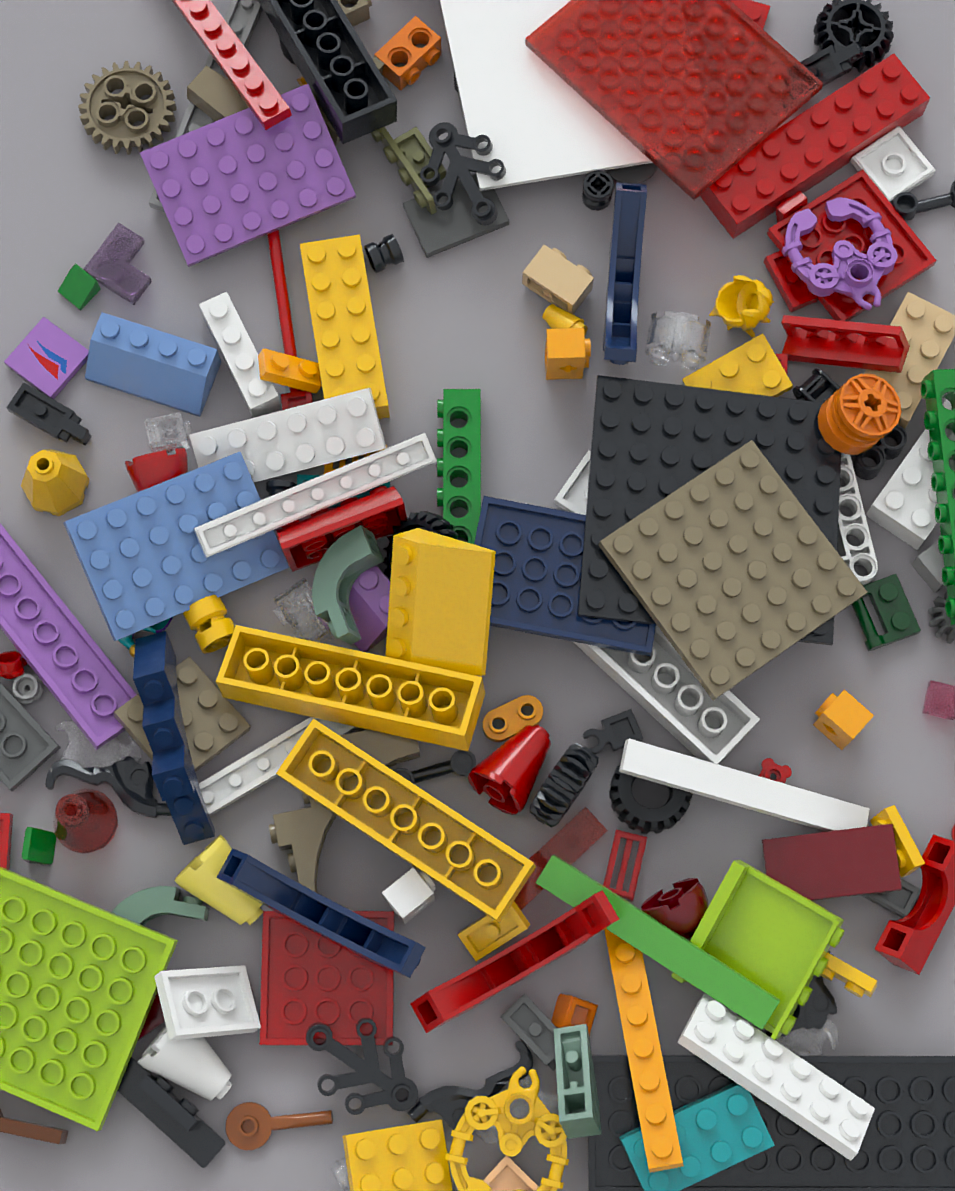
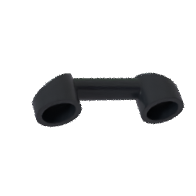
M955 181L952 183L948 194L920 201L917 200L915 195L902 192L895 197L893 207L907 221L912 220L917 213L949 205L955 208Z
M458 750L452 755L451 760L414 771H409L406 768H397L393 771L411 783L416 784L453 772L461 776L468 775L472 768L476 766V758L470 751Z

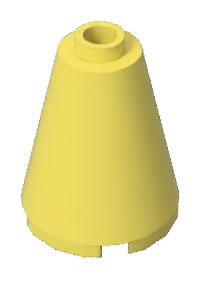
M219 835L177 875L174 881L178 886L239 925H242L244 922L251 925L263 913V910L260 908L262 904L216 878L232 850L227 840L222 835Z

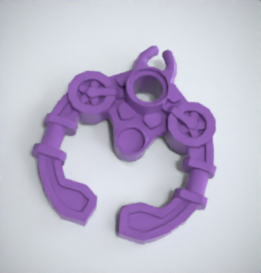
M839 197L826 202L825 210L830 221L842 222L853 218L860 222L863 228L870 227L873 232L870 237L872 245L869 246L867 254L859 252L849 241L840 240L836 242L832 250L833 265L828 263L813 265L809 257L803 259L800 253L803 248L800 236L812 232L816 227L817 217L809 208L795 213L787 226L782 253L784 256L789 257L792 263V271L807 284L808 290L819 297L829 296L834 292L845 294L853 298L860 307L866 310H871L872 305L864 301L863 296L871 294L874 296V307L881 306L882 296L877 284L882 275H887L893 270L898 256L896 249L893 247L892 233L889 229L884 228L881 223L882 216L880 213H875L869 207L848 198Z

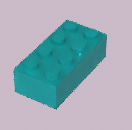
M736 1082L673 1111L684 1167L650 1173L641 1126L619 1136L643 1191H680L775 1146L751 1093Z

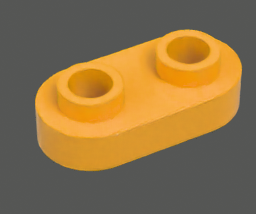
M523 695L489 711L485 715L482 724L485 736L493 742H503L513 737L526 725H538L543 716L542 704L534 696ZM524 706H530L533 709V713L526 716L522 714L521 709ZM500 719L505 725L502 729H495L492 725L493 721Z

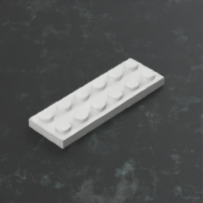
M371 388L189 435L198 468L241 452L253 482L386 449Z
M704 993L677 1043L851 1161L858 1154L875 1108Z

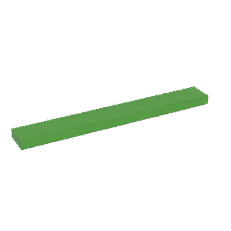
M555 854L551 856L535 882L573 908L595 893L603 890L620 919L607 927V930L761 1030L778 1006L780 999Z

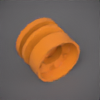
M874 374L853 376L821 405L818 414L819 430L824 440L833 449L844 454L858 455L868 451L898 424L901 415L900 399L895 389L883 378Z

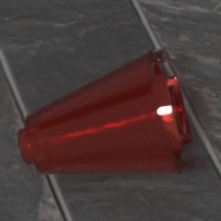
M80 789L62 797L56 805L53 816V828L58 840L69 850L78 853H89L104 848L113 839L118 827L117 811L113 802L105 794L94 789Z

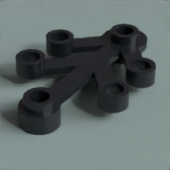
M448 122L435 125L429 133V142L433 147V151L428 165L424 166L420 172L423 182L428 186H434L440 180V173L438 171L445 153L450 160L442 188L434 194L435 205L440 210L451 208L453 205L452 196L459 178L473 203L471 212L476 222L484 226L492 224L498 215L497 208L490 199L483 197L470 171L488 175L493 180H500L505 176L506 168L499 159L486 162L460 155L456 148L475 150L477 154L486 156L493 149L490 138L487 135H478L474 138L458 134L456 127ZM448 133V136L445 139H439V136L441 134ZM481 142H488L485 148H478ZM495 166L501 167L498 173L491 172ZM429 172H435L433 178L426 179V175ZM443 196H447L448 200L445 203L440 204V198ZM482 206H488L486 212H478Z
M362 1018L356 1024V1032L361 1037L364 1059L335 1040L328 1025L322 1022L313 1023L308 1027L305 1035L308 1046L315 1051H328L355 1070V1072L335 1076L331 1074L322 1075L317 1082L319 1092L322 1095L331 1096L338 1089L374 1083L383 1090L366 1095L351 1093L346 1097L345 1107L350 1114L358 1115L365 1108L388 1104L397 1111H405L414 1106L418 1098V1089L411 1079L405 1077L402 1061L404 1045L398 1037H389L383 1044V1050L390 1060L392 1076L390 1078L380 1071L374 1038L377 1027L372 1019ZM363 1023L372 1024V1031L369 1034H362L360 1032V1027ZM317 1032H323L326 1035L325 1041L321 1044L315 1043L313 1040ZM396 1041L399 1043V1050L396 1053H390L387 1050L390 1042ZM326 1079H331L334 1082L333 1088L329 1091L323 1090L321 1087L322 1082ZM402 1088L408 1091L407 1097L404 1100H398L396 1092ZM351 1099H360L361 1106L358 1109H351L349 1107Z

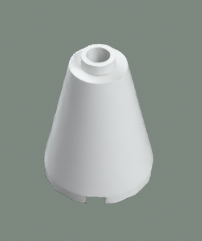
M165 1027L142 1054L143 1058L137 1062L143 1068L209 1101L215 1097L220 1100L232 1086V1083L229 1081L232 1074L204 1037L169 1041L167 1028Z

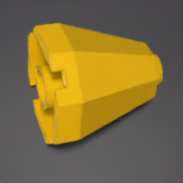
M45 449L30 457L21 487L36 511H46L52 515L61 516L83 504L84 492L86 487L88 488L90 479L76 455Z

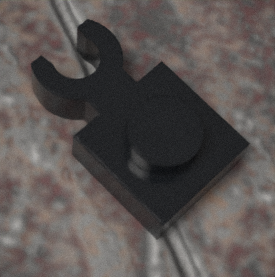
M632 709L602 720L603 730L601 731L589 729L583 733V739L595 737L598 740V745L590 748L595 755L600 753L604 745L610 744L614 752L624 748L627 739L643 740Z

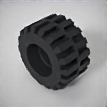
M620 765L617 766L610 783L609 799L612 801L611 807L613 812H617L619 815L618 819L622 823L626 822L629 825L628 828L635 830V828L639 829L641 833L648 834L654 831L656 834L666 828L670 829L680 821L690 805L693 793L668 786L670 795L666 804L656 809L646 808L640 805L632 794V784L637 777L619 772Z

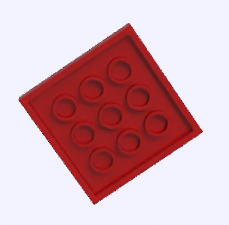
M863 169L773 225L767 231L768 237L782 253L787 226L795 213L809 208L817 217V224L811 233L800 236V241L803 245L800 253L803 259L809 257L813 265L817 263L833 265L832 250L836 242L840 240L849 241L859 252L867 254L869 246L872 245L870 237L873 232L870 227L863 228L861 223L853 218L842 222L830 221L825 210L826 202L839 197L848 198L869 207L875 213L879 212L882 216L881 223L884 228L889 229L892 233L893 247L896 249L898 256L893 270L887 275H882L877 284L882 299L934 266L937 261ZM784 256L787 259V261L792 265L789 257ZM834 292L825 297L817 296V299L834 320L849 321L866 310L860 307L853 298L842 293ZM866 294L863 296V300L873 305L874 296Z
M263 911L259 1045L308 1046L305 1037L308 1027L313 1023L322 1022L330 1027L333 1038L342 1045L362 1046L361 1037L356 1032V1024L362 1018H370L377 1027L376 1034L374 1035L376 1046H383L384 1041L393 1036L394 971L362 958L291 918L275 911ZM353 911L394 931V911ZM363 1023L360 1027L362 1034H369L372 1031V1024ZM317 1032L313 1037L314 1042L318 1044L323 1043L326 1039V1035L323 1032ZM390 1042L388 1046H393V1042Z

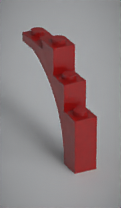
M601 890L510 947L427 991L411 1002L410 1005L425 1032L428 1033L479 1006L497 993L524 980L542 967L567 955L620 919L605 893Z

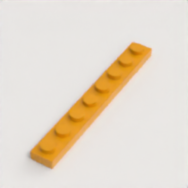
M604 929L649 1172L684 1167L643 953L609 930Z

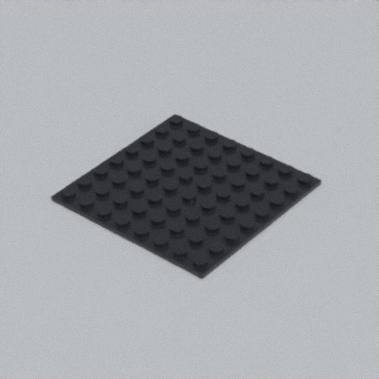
M597 375L577 616L649 625L656 624L598 545L599 542L751 440L756 444L837 551L841 452L833 449L824 440L819 430L818 414L823 403ZM834 617L799 642L832 646Z

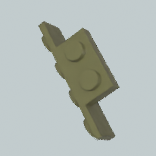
M385 127L371 132L374 140L377 143L381 141L385 146L383 151L391 164L396 162L400 168L398 174L406 186L411 184L415 190L413 196L420 208L426 207L431 215L436 213L434 199L427 190L430 186L426 185L420 177L421 169L428 165L433 150L418 128L414 127L394 140ZM442 163L438 171L440 173V180L444 179L447 173ZM429 172L426 175V179L433 178L435 172Z

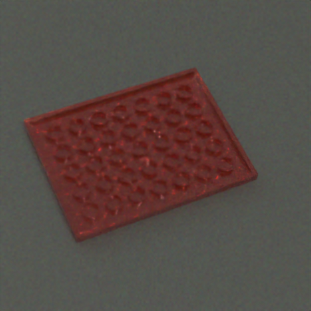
M571 0L525 38V45L693 200L698 198L822 90L823 82L731 0Z

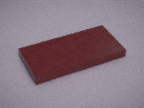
M893 824L762 840L766 875L811 901L903 890Z

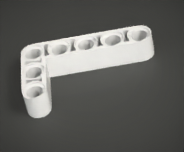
M841 453L840 478L844 480L846 486L840 487L839 507H849L853 512V516L846 517L839 510L837 550L860 583L866 585L876 575L878 565L850 454ZM853 535L857 537L860 541V546L850 545L846 536ZM854 566H864L868 575H858L854 571Z

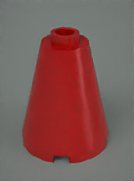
M175 448L176 454L169 456L166 450L134 457L132 458L133 462L125 461L126 470L137 492L187 473L188 455L186 449Z
M526 725L472 768L468 775V780L473 789L479 795L484 791L491 797L488 803L500 811L510 815H516L518 811L520 813L527 803L551 747L549 733L539 725Z

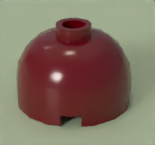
M688 878L673 883L674 889L664 894L663 889L659 890L641 905L642 911L685 939L692 937L708 908L706 892L697 878Z

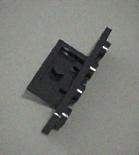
M131 1056L117 1091L202 1168L207 1167L225 1146V1140L196 1115L199 1110L185 1097L179 1100L171 1092L174 1087L160 1075L155 1078Z

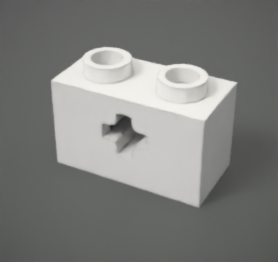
M412 868L384 890L382 894L385 901L401 921L406 924L435 901L433 891L436 888L428 875L422 871L418 874Z

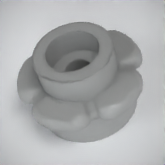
M24 673L14 680L11 688L12 694L15 698H18L20 703L30 704L33 700H38L42 696V681L35 674ZM26 686H30L29 691H25Z

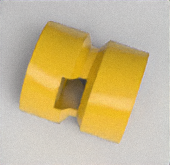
M216 595L207 596L190 605V610L183 612V616L190 629L197 631L195 639L204 654L215 652L229 645L235 629L233 620L225 617L227 609L221 597Z

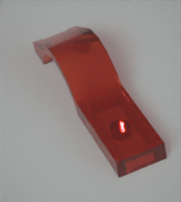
M586 807L529 858V860L534 862L536 868L514 900L521 911L544 890L543 887L535 882L553 854L572 865L608 831Z

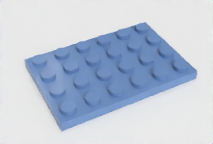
M241 452L63 522L114 641L188 611L191 604L211 595L221 597L289 568L274 530L207 558L193 528L261 501Z

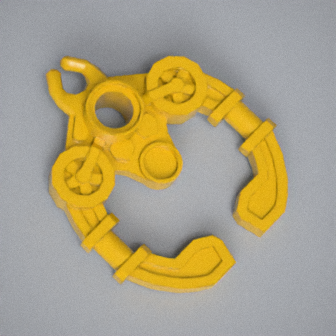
M521 1066L512 1074L508 1089L489 1098L487 1096H475L468 1101L465 1112L459 1119L455 1130L451 1132L453 1140L450 1152L446 1153L445 1159L449 1160L451 1174L459 1191H491V1187L484 1180L468 1175L466 1169L468 1158L462 1156L466 1140L473 1141V1131L475 1129L487 1130L493 1125L498 1131L499 1148L506 1156H516L519 1154L527 1140L535 1135L540 1144L549 1148L550 1154H547L546 1160L551 1161L548 1178L542 1177L541 1185L535 1191H557L558 1188L563 1189L562 1175L565 1165L568 1166L569 1159H567V1136L559 1123V1115L550 1113L538 1097L540 1080L536 1070H529L532 1084L528 1088H523L519 1084V1078L527 1071L525 1067ZM518 1098L524 1099L528 1104V1112L522 1118H515L510 1113V1104Z

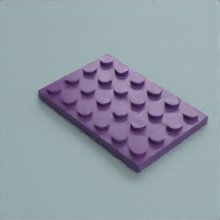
M309 84L281 94V97L290 107L292 116L265 130L251 109L247 108L140 152L188 267L356 198L354 189Z

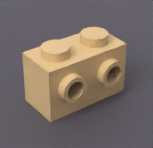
M546 245L541 247L522 275L523 285L551 304L571 314L576 312L591 292L594 277H592L587 268L579 264L577 266L567 260L564 253L556 248L550 249Z

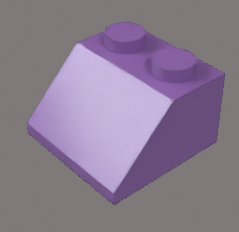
M376 565L364 571L355 580L349 595L350 610L361 636V640L354 644L362 652H368L387 637L390 581Z

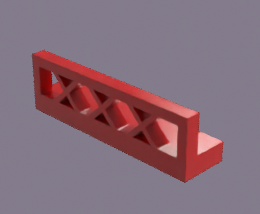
M784 315L781 321L787 334L782 354H788V361L902 373L910 345L901 326Z

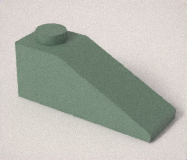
M587 1024L555 1028L554 1044L559 1123L568 1139L600 1135L599 1099Z

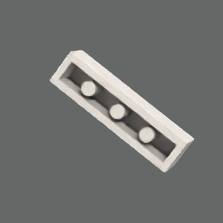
M224 292L200 303L199 306L203 318L252 418L270 414L281 409L280 399L272 382L260 379L258 353L228 293Z

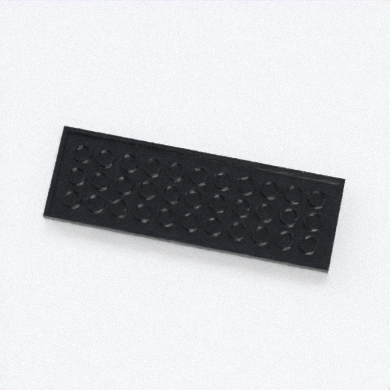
M592 1055L599 1099L601 1134L588 1136V1191H643L619 1139V1136L640 1127L628 1055ZM662 1055L673 1111L734 1082L696 1055ZM797 1055L875 1108L858 1154L850 1161L751 1093L775 1146L680 1190L955 1191V1056Z

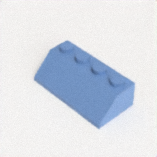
M101 312L90 339L85 379L200 417L222 362L218 350Z

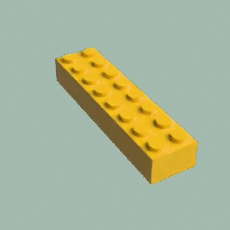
M239 625L235 626L216 679L223 698L469 751L486 694L483 679L479 676Z
M314 718L276 772L284 781L498 923L501 922L536 868L534 862Z

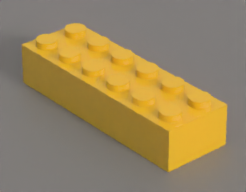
M360 234L301 243L300 251L324 399L371 388L378 418H390Z

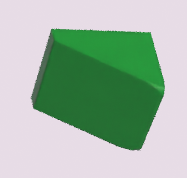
M75 263L59 287L58 293L81 311L101 288L96 279Z
M27 827L21 858L28 863L51 865L54 859L57 835L51 831Z

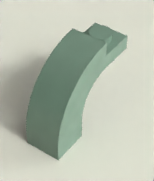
M361 525L341 536L325 552L315 572L312 587V601L316 616L328 622L330 631L336 639H340L350 645L361 640L349 605L352 585L364 571L384 561L374 534Z
M157 886L143 889L130 895L120 902L111 913L145 926L154 918L163 915H176L207 921L210 908L203 906V901L199 898L184 896L183 902L179 901L181 889L177 887Z

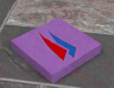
M43 317L4 363L40 392L55 399L87 362L89 350Z

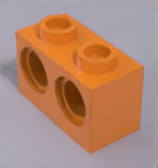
M415 16L374 54V57L376 56L384 63L382 75L400 91L408 84H414L420 77L421 71L428 65H434L440 58L442 53L441 37ZM421 43V44H425L426 46H425V47H422V48H418V47H416L415 45ZM397 63H404V64H406V65L403 66V67H396V66H394V65L397 64Z

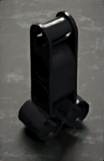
M815 368L812 371V376L800 387L795 386L792 391L797 400L824 403L840 386L825 372ZM897 424L891 432L886 434L868 451L855 455L853 468L857 477L863 480H871L879 474L885 459L891 460L898 457L907 442V433L903 427ZM884 438H893L897 442V446L887 445ZM868 457L873 459L876 466L869 467L865 465L862 458Z

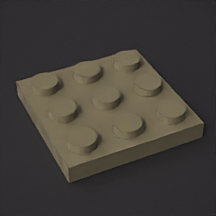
M189 656L176 666L184 728L196 772L250 731L251 726L227 698H223L220 690ZM137 694L114 711V717L153 761V752L142 727L143 703L139 694Z

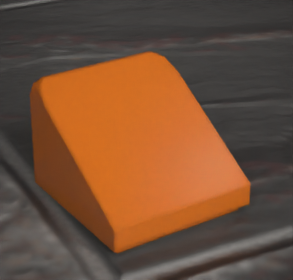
M559 994L551 1022L557 1028L587 1024L590 1036L598 1005L570 995Z

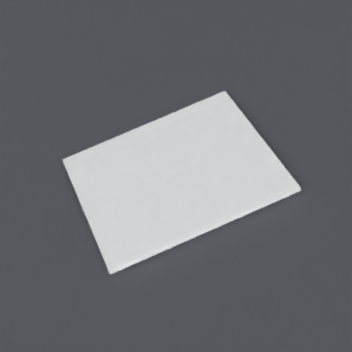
M439 0L468 136L476 138L478 135H487L493 144V149L488 155L481 156L475 150H471L473 159L486 162L499 159L506 168V174L500 180H493L488 175L476 172L480 191L587 174L597 170L605 171L715 153L716 149L680 0ZM481 142L478 148H485L488 142ZM495 166L491 172L498 173L501 167Z

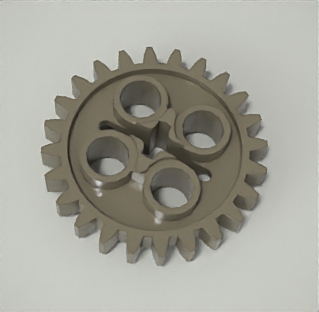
M125 61L123 68L120 69L114 62L112 65L113 71L110 72L102 67L103 76L99 77L93 74L94 85L85 83L84 86L87 93L80 94L83 104L78 105L79 111L82 114L79 117L82 125H85L84 128L87 135H92L95 144L101 142L104 150L113 145L115 154H118L122 147L126 149L128 155L131 154L132 147H136L139 152L143 151V144H147L152 148L154 147L152 141L154 138L163 141L161 131H171L168 122H175L173 111L177 110L175 101H173L175 96L173 90H170L169 81H163L160 71L153 75V69L150 65L143 71L139 61L135 64L134 68H130L128 61ZM122 89L120 93L112 94L114 90ZM144 95H151L149 99H140ZM107 116H115L112 120H104ZM135 122H144L142 125L138 127L132 126Z

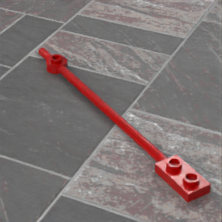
M279 230L267 234L283 348L284 354L297 357ZM289 387L290 393L280 394L282 410L313 402L311 392Z

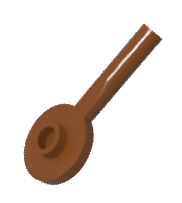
M246 1102L237 1105L229 1113L226 1120V1134L230 1142L237 1148L255 1150L262 1147L269 1140L272 1130L333 1124L332 1110L271 1117L264 1106L254 1102Z

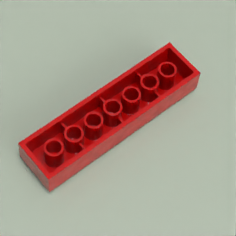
M893 53L702 177L698 195L734 239L774 213L776 207L783 199L791 197L798 191L806 192L850 163L854 155L896 127L900 126L903 128L922 116L930 97Z

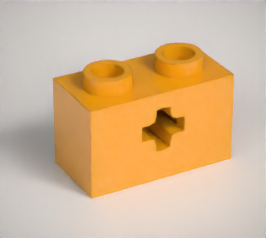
M584 328L547 329L545 341L546 380L582 379L584 368H589V357H591L590 339H585Z
M844 689L838 697L832 693L815 712L819 718L813 725L837 747L843 750L874 715Z

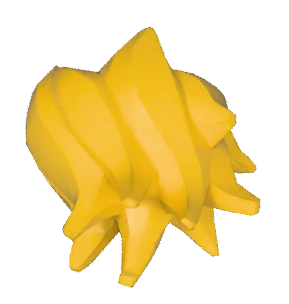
M744 275L733 276L734 281L724 284L718 291V297L709 316L721 317L724 324L727 325L728 331L733 327L741 328L753 338L755 337L753 328L759 322H771L767 315L772 303H774L771 291L761 281L757 279L752 280Z

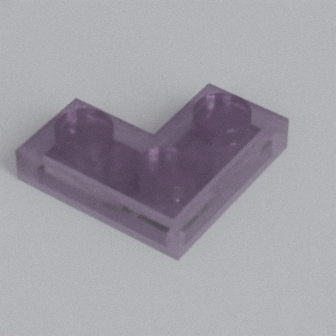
M120 223L115 226L83 269L96 279L98 283L133 305L136 304L152 282L148 275L129 264L144 245V239Z

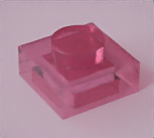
M930 680L927 686L922 713L954 720L955 686Z

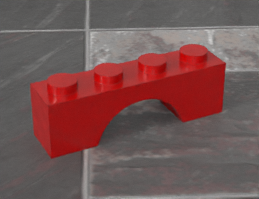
M934 834L922 855L925 864L920 867L922 871V888L917 903L904 918L888 921L875 947V950L893 965L920 975L955 906V841Z

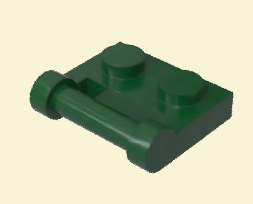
M897 574L863 585L867 590L863 597L869 596L885 632L884 635H878L863 597L852 604L867 639L864 643L868 651L916 635L921 631Z

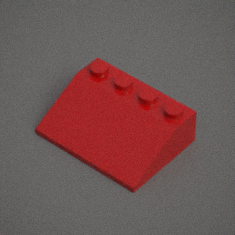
M387 486L377 487L369 492L370 495L361 499L357 497L348 498L342 501L337 508L331 510L324 508L312 513L308 519L302 521L298 519L276 530L281 548L292 572L320 562L325 552L337 539L360 525L372 532L376 540L394 534L393 526L400 525V520H407L403 499L394 486L387 488Z

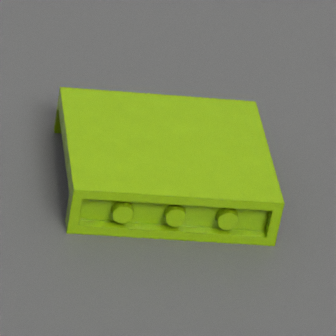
M734 860L690 942L780 999L778 1006L764 1026L765 1030L772 1033L771 1038L776 1040L782 1033L787 1036L797 1020L796 1017L792 1016L798 1004L804 1006L813 991L809 987L814 975L817 977L821 976L829 961L825 958L830 946L836 948L844 935L845 930L840 928L844 919L744 861ZM674 972L672 973L671 977L680 983L687 982Z

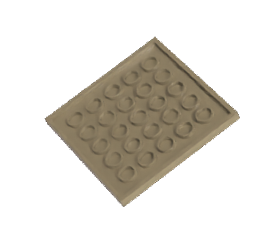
M752 440L602 539L598 544L713 701L867 593V590Z

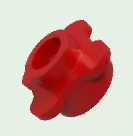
M7 651L0 654V677L13 679L24 674V666L28 663L19 652Z
M766 758L761 763L762 770L758 776L773 780L770 778V775L775 774L776 779L774 781L785 784L786 779L792 775V771L789 766H780L774 763L773 759Z

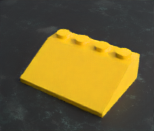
M420 528L393 535L385 657L470 675H485L496 551Z

